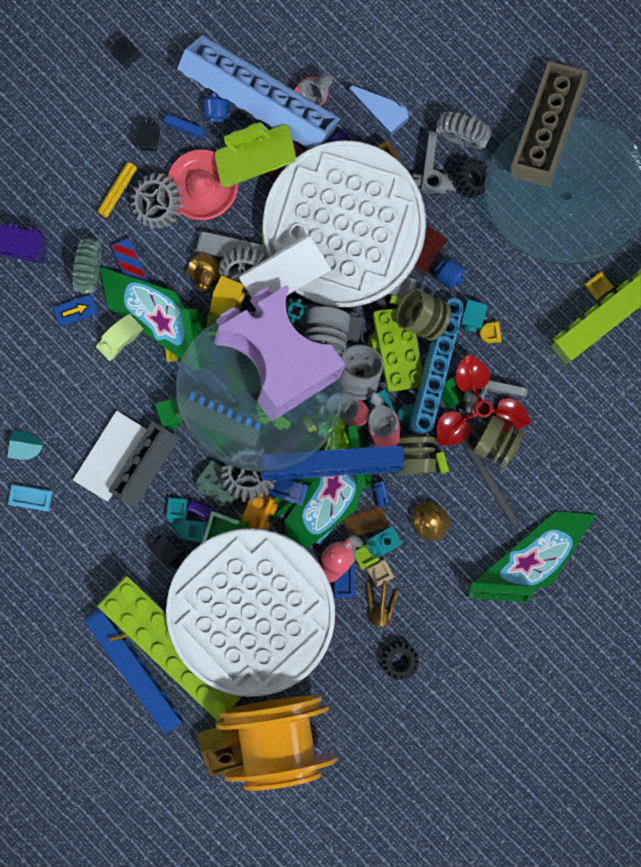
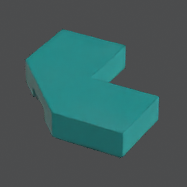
M169 497L166 514L167 520L184 541L202 543L207 522L187 520L189 500Z

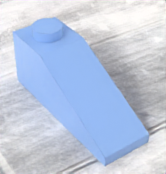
M353 85L350 87L349 94L389 137L408 122L409 116L407 114L409 112L402 104L398 105L395 101Z

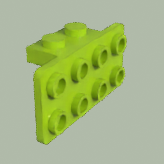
M254 123L243 130L233 131L230 135L224 136L227 147L215 152L219 178L224 188L296 161L290 127L286 124L268 130L262 123Z
M397 308L374 312L373 321L376 332L368 336V347L375 349L383 359L384 367L381 375L384 374L388 392L419 388L423 373L416 334L398 326L396 321Z

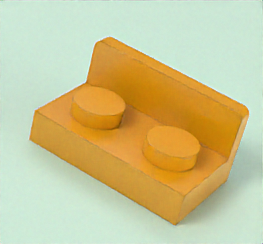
M262 493L261 500L256 496L253 502L250 499L242 517V520L249 522L247 528L269 530L271 523L268 520L270 515H274L277 510V497L270 494L266 496Z

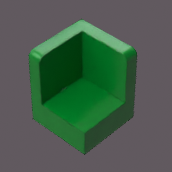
M455 376L444 383L441 399L448 410L463 401V396L457 388Z

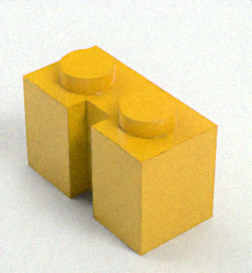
M221 275L213 292L209 313L220 317L223 313L234 307H237L241 312L242 303L245 298L243 293L244 285Z

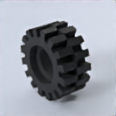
M469 159L458 164L455 167L456 171L452 174L456 176L452 178V181L456 182L454 187L455 189L459 188L457 192L459 194L463 193V197H477L486 193L487 189L491 186L488 184L491 182V179L488 178L491 173H487V165L483 167L484 162H479V159ZM469 172L472 173V175L475 178V185H473L469 180Z
M398 642L386 648L382 654L381 663L389 677L395 680H406L416 673L419 667V657L412 646L407 643ZM398 653H403L408 657V665L403 669H397L392 664L394 655Z

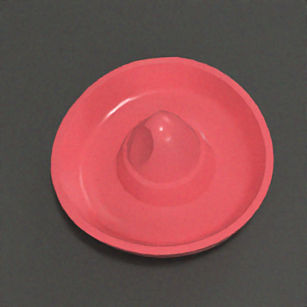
M193 150L182 155L172 165L168 176L172 177V181L178 182L176 188L182 189L179 196L185 197L183 200H180V204H183L184 207L179 208V211L191 219L208 220L221 215L232 205L238 192V184L227 188L221 185L215 152L210 150Z

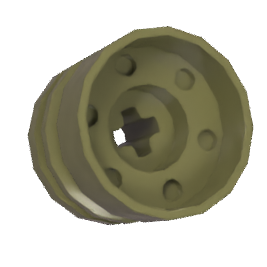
M414 288L408 291L401 299L397 308L396 321L400 328L432 341L440 337L446 330L450 321L451 308L447 301L421 289Z
M492 415L472 453L485 459L491 452L493 453L491 463L495 464L500 457L502 459L498 467L504 469L517 453L524 431L519 429L513 437L511 434L514 426L511 425L504 432L502 431L504 421Z
M405 435L400 437L398 445L404 448L405 468L402 471L393 472V475L436 473V459L426 457V453L435 451L433 447H426V444L435 443V437L423 435Z

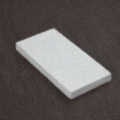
M309 234L240 274L239 279L251 297L266 287L270 286L276 292L286 285L289 287L287 293L289 295L330 271L331 266Z
M116 411L73 481L109 502L113 494L108 490L147 429Z

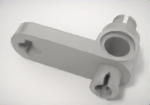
M429 131L423 174L413 173V179L421 187V191L429 194H445L446 190L456 192L454 187L456 182H453L452 178H448V174L433 170L437 132ZM435 178L438 181V185L430 186L427 180Z
M489 381L484 388H481L479 395L484 400L486 391L526 398L528 389ZM471 391L464 392L463 402H466L464 412L470 413L472 408V414L474 412L473 405L477 401V397Z

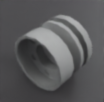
M314 307L309 309L305 324L307 330L304 332V337L319 344H331L339 356L344 354L347 348L348 338L346 334L349 331L350 315L332 307Z
M366 345L351 346L341 356L346 365L340 378L336 381V386L340 393L347 398L365 400L371 398L372 393L377 391L384 367L383 359L371 347Z

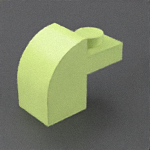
M129 314L107 330L96 347L111 361L124 346L135 340L143 328Z

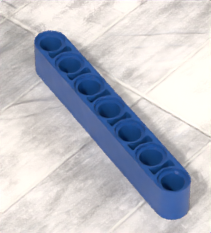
M401 446L272 454L261 457V479L267 481L399 472L405 468L404 448Z
M99 608L86 616L84 620L159 728L165 734H168L184 723L176 707L127 638L109 641L110 637L123 634L120 628Z

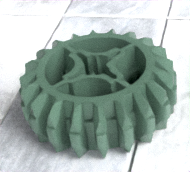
M83 238L77 246L72 278L73 288L77 292L92 294L96 290L102 261V245L98 240Z

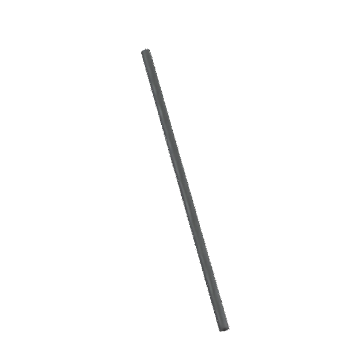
M383 297L376 300L381 310L390 309ZM429 381V387L434 390V384ZM440 399L439 406L443 413L452 411L451 409L448 410L442 399ZM469 438L462 442L463 446L512 526L518 525L520 523L482 459L472 453L474 446Z

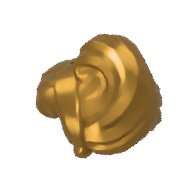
M204 252L198 253L191 260L186 273L196 280L194 286L197 290L205 292L214 281L220 279L221 274L218 271L220 262Z
M431 501L423 502L413 510L411 525L424 539L438 541L443 538L450 528L451 521L449 515L442 507L435 505Z

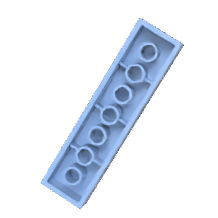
M203 35L185 49L177 68L185 76L193 78L203 87L216 92L221 98L227 99L238 108L251 113L256 119L266 122L271 128L274 129L284 124L288 125L292 140L304 145L308 150L325 144L326 140L332 136L340 120L336 115Z

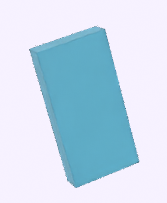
M12 484L8 505L49 512L53 491Z

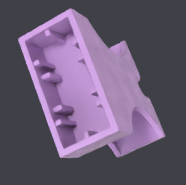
M287 285L276 292L269 286L255 294L250 300L256 308L253 317L247 310L240 313L237 307H234L223 313L216 321L219 325L214 340L216 346H228L237 349L247 355L255 364L261 380V392L257 402L271 422L337 381L346 365L331 344H319L310 341L300 335L292 326L286 313V296L289 290Z

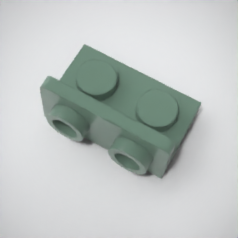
M212 460L199 476L195 486L202 494L213 498L219 506L228 509L235 499L234 493L228 494V488H224V481L221 479V475L224 474L221 470L222 467ZM232 475V478L236 481L238 478Z

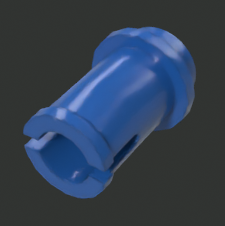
M385 481L373 483L374 487L372 490H375L378 508L391 505L386 488L388 484H385Z

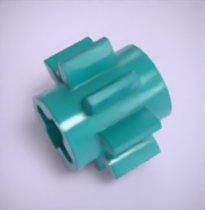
M290 299L291 305L289 307L286 306L287 316L291 318V324L295 320H299L302 324L301 318L303 316L307 317V313L304 310L308 308V305L302 306L301 299L297 303H293ZM295 306L297 309H302L297 317L295 314H290Z

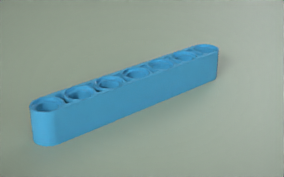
M457 298L447 301L454 309V313L451 312L448 324L449 332L445 330L440 337L432 340L429 346L409 424L410 430L416 435L424 434L434 426L463 313V303ZM439 343L444 346V351L440 350ZM434 362L439 365V371L434 368ZM429 381L434 384V390L429 387ZM424 400L429 403V409L425 408ZM419 420L424 422V429L419 426Z

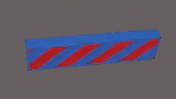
M130 237L111 245L123 274L149 283Z

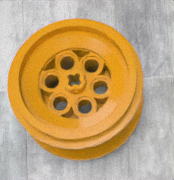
M322 695L279 698L220 711L219 716L223 718V721L215 724L216 729H238L244 767L226 772L223 775L224 780L230 782L246 781L243 784L244 790L259 791L299 785L322 777L321 771L317 769L332 765L338 761L336 755L315 754L309 717L329 711V705L320 704Z

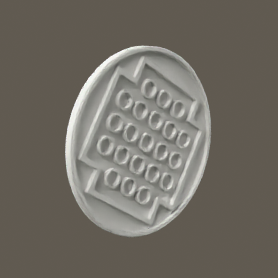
M355 141L325 143L309 149L296 157V161L288 164L274 182L266 200L263 215L264 243L267 254L271 257L310 234L330 264L331 270L295 290V292L308 300L326 306H362L391 293L413 270L425 240V205L418 185L412 175L397 159L375 146Z
M236 529L221 533L203 542L189 554L178 568L167 597V626L177 654L188 669L203 682L215 689L233 695L247 697L265 696L281 692L297 684L309 675L321 661L328 649L333 634L335 602L326 573L313 555L299 543L287 536L265 529Z

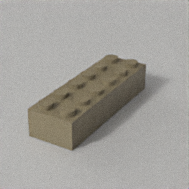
M548 61L512 163V178L551 188L586 87L588 71Z

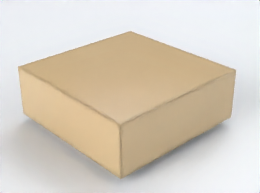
M385 559L367 568L376 587L383 584L384 580L388 581L394 578Z

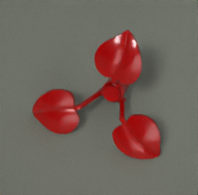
M467 355L459 363L455 379L461 391L468 392L473 389L477 397V401L473 405L474 412L463 418L455 411L444 413L437 423V443L451 446L465 441L471 433V426L465 421L477 415L488 417L491 413H496L495 416L504 421L502 429L504 432L511 425L514 426V432L529 425L531 421L525 408L514 399H501L498 402L497 409H493L490 402L482 399L477 389L484 388L488 384L490 372L483 362L472 355Z

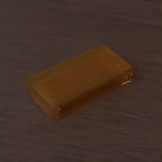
M383 507L360 513L344 520L348 536H359L388 527Z

